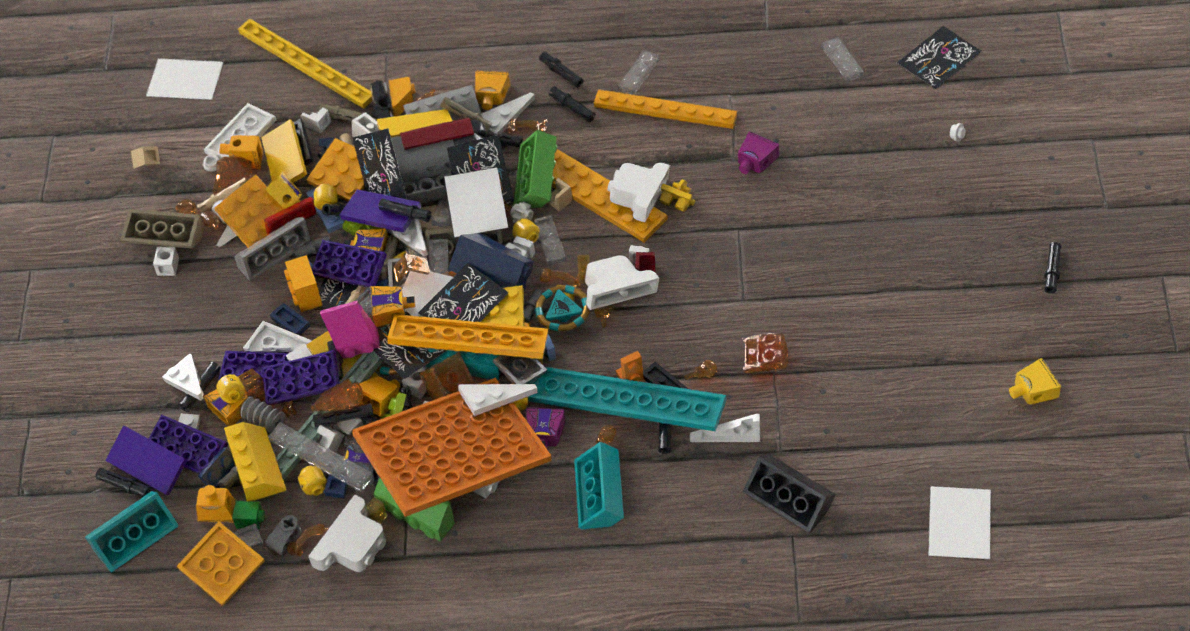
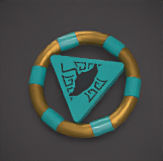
M569 285L552 287L538 298L535 305L536 318L549 330L559 332L575 329L583 324L589 316L590 309L586 305L587 295L580 289ZM563 292L578 296L582 301L583 311ZM555 294L545 318L542 310L543 303ZM581 315L573 322L568 324H557L550 322L556 319L560 322H567L571 319V316Z

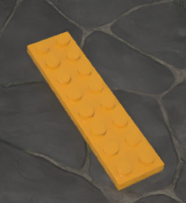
M556 150L554 157L556 164L552 175L554 176V181L551 187L556 189L555 180L559 178L571 187L573 200L644 243L668 220L667 214L655 207L652 208L645 222L634 219L631 208L610 201V191H607L610 180L560 150Z
M394 314L387 340L388 344L397 346L403 345L543 359L548 329Z

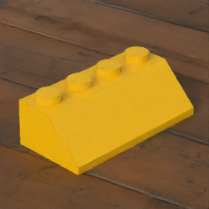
M245 422L225 427L226 438L247 501L252 502L287 491L265 427Z

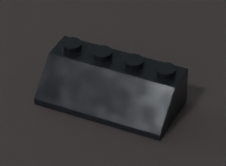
M770 454L758 457L743 489L744 493L809 533L828 512L836 495Z

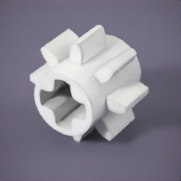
M525 202L515 204L510 212V216L514 218L513 222L516 223L524 218L531 220L533 217V211L530 209L531 205Z

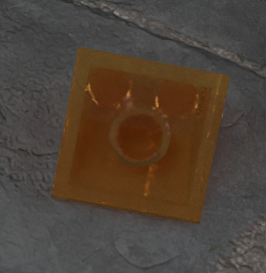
M459 352L431 365L419 373L432 400L457 392L458 385L476 384Z

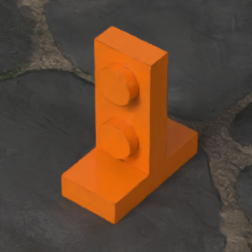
M638 351L620 359L621 368L616 370L618 378L645 382L642 356Z

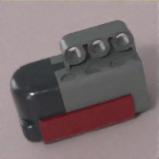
M468 117L401 132L400 136L391 138L407 200L417 201L422 204L448 198L444 177L452 176L453 172L446 147L487 138V131L482 121L470 120Z

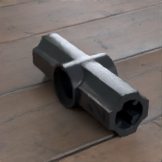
M382 80L371 83L370 89L374 105L373 114L376 116V119L392 117L390 108L392 102L388 97L386 83Z

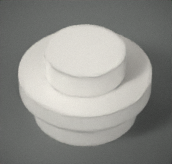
M963 124L952 125L950 138L954 139V141L959 142L964 138L966 130Z
M216 155L205 157L203 167L206 171L212 172L220 168L221 161Z

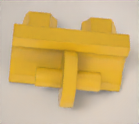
M682 179L679 183L673 182L672 187L662 183L660 187L662 190L661 203L670 206L674 198L678 200L675 205L676 209L685 212L689 205L693 206L695 200L689 194L691 188L686 187V180Z

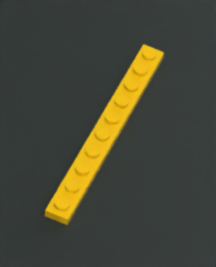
M249 19L238 28L239 34L364 109L373 101L370 90L252 19Z

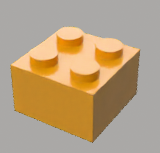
M307 255L286 261L287 269L284 270V274L288 281L287 284L292 294L294 305H299L301 312L323 306Z

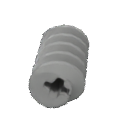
M253 396L247 398L241 406L240 414L244 420H248V422L254 423V425L265 427L269 433L276 432L285 420L284 412H279L278 409H273L270 405L267 406L265 402H261L259 399L254 400Z

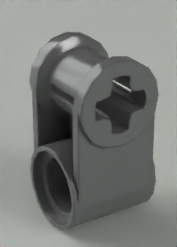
M292 515L282 518L278 526L268 536L265 544L266 547L281 556H286L302 535V529L298 525L297 518Z

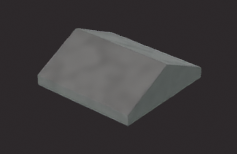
M500 355L493 360V363L513 384H533L547 371L537 359Z

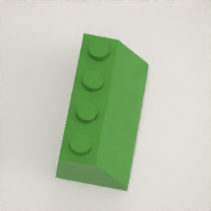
M537 130L520 144L513 206L519 204V202H525L531 205L530 208H541L551 200V185L554 181V176L552 175L556 164L554 160L557 150L556 136Z
M379 478L374 491V497L377 507L381 510L391 512L398 520L403 519L412 528L420 529L429 538H435L439 541L444 538L455 524L451 505L448 501L405 517L381 478Z

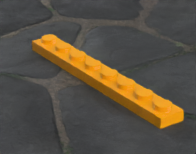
M598 90L594 100L595 108L733 129L737 118V111L605 90Z

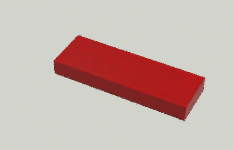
M310 196L265 218L266 233L269 235L295 218L303 217L307 219L317 214L314 199Z

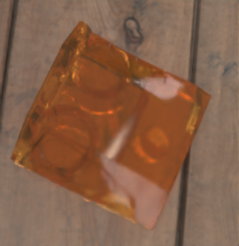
M222 157L216 162L217 169L213 194H218L243 178L247 181L251 179L253 171L252 161L243 157Z
M782 333L758 334L743 338L745 344L744 373L786 369L788 366V347Z
M346 379L340 384L322 392L316 402L311 405V409L313 411H340L358 406L363 400L362 388L358 382L352 384L350 379Z

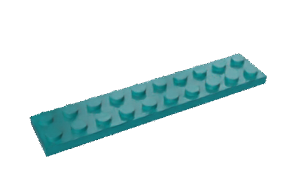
M545 367L547 369L546 373L533 383L537 387V393L528 396L530 402L716 432L727 400L726 395L550 367Z

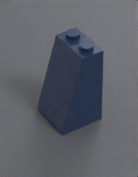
M480 233L464 234L459 237L448 270L458 273L469 263L500 287L507 288L522 285L525 291L527 279L533 271L534 261Z

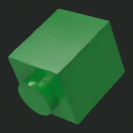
M236 501L232 516L236 529L260 530L261 522L265 520V511L262 510L260 502Z

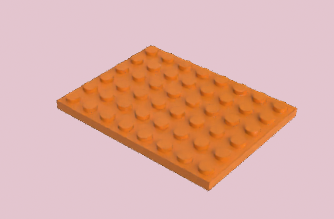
M493 378V379H490V380H488V381H485V382H482V383H479V384H500V383L498 382V380H497L496 378ZM459 391L353 429L354 438L405 517L551 461V454L513 402L474 416Z

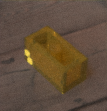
M578 255L579 281H585L587 265L590 263L589 255Z
M373 497L366 505L369 519L381 524L387 517L383 502Z

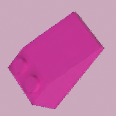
M358 301L320 311L333 343L344 359L352 358L362 353H370L375 348H380L378 328Z

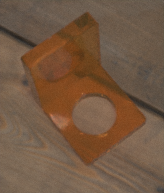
M406 253L394 266L398 282L402 280L408 271L426 275L430 273L427 258ZM403 264V270L400 273V266Z
M250 369L238 376L248 397L253 396L254 400L259 399L261 402L266 400L264 382L256 371ZM252 375L250 378L243 380L245 377Z

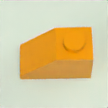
M410 77L388 80L394 117L400 116L405 111L403 105L413 102V94H416L414 83L411 84Z

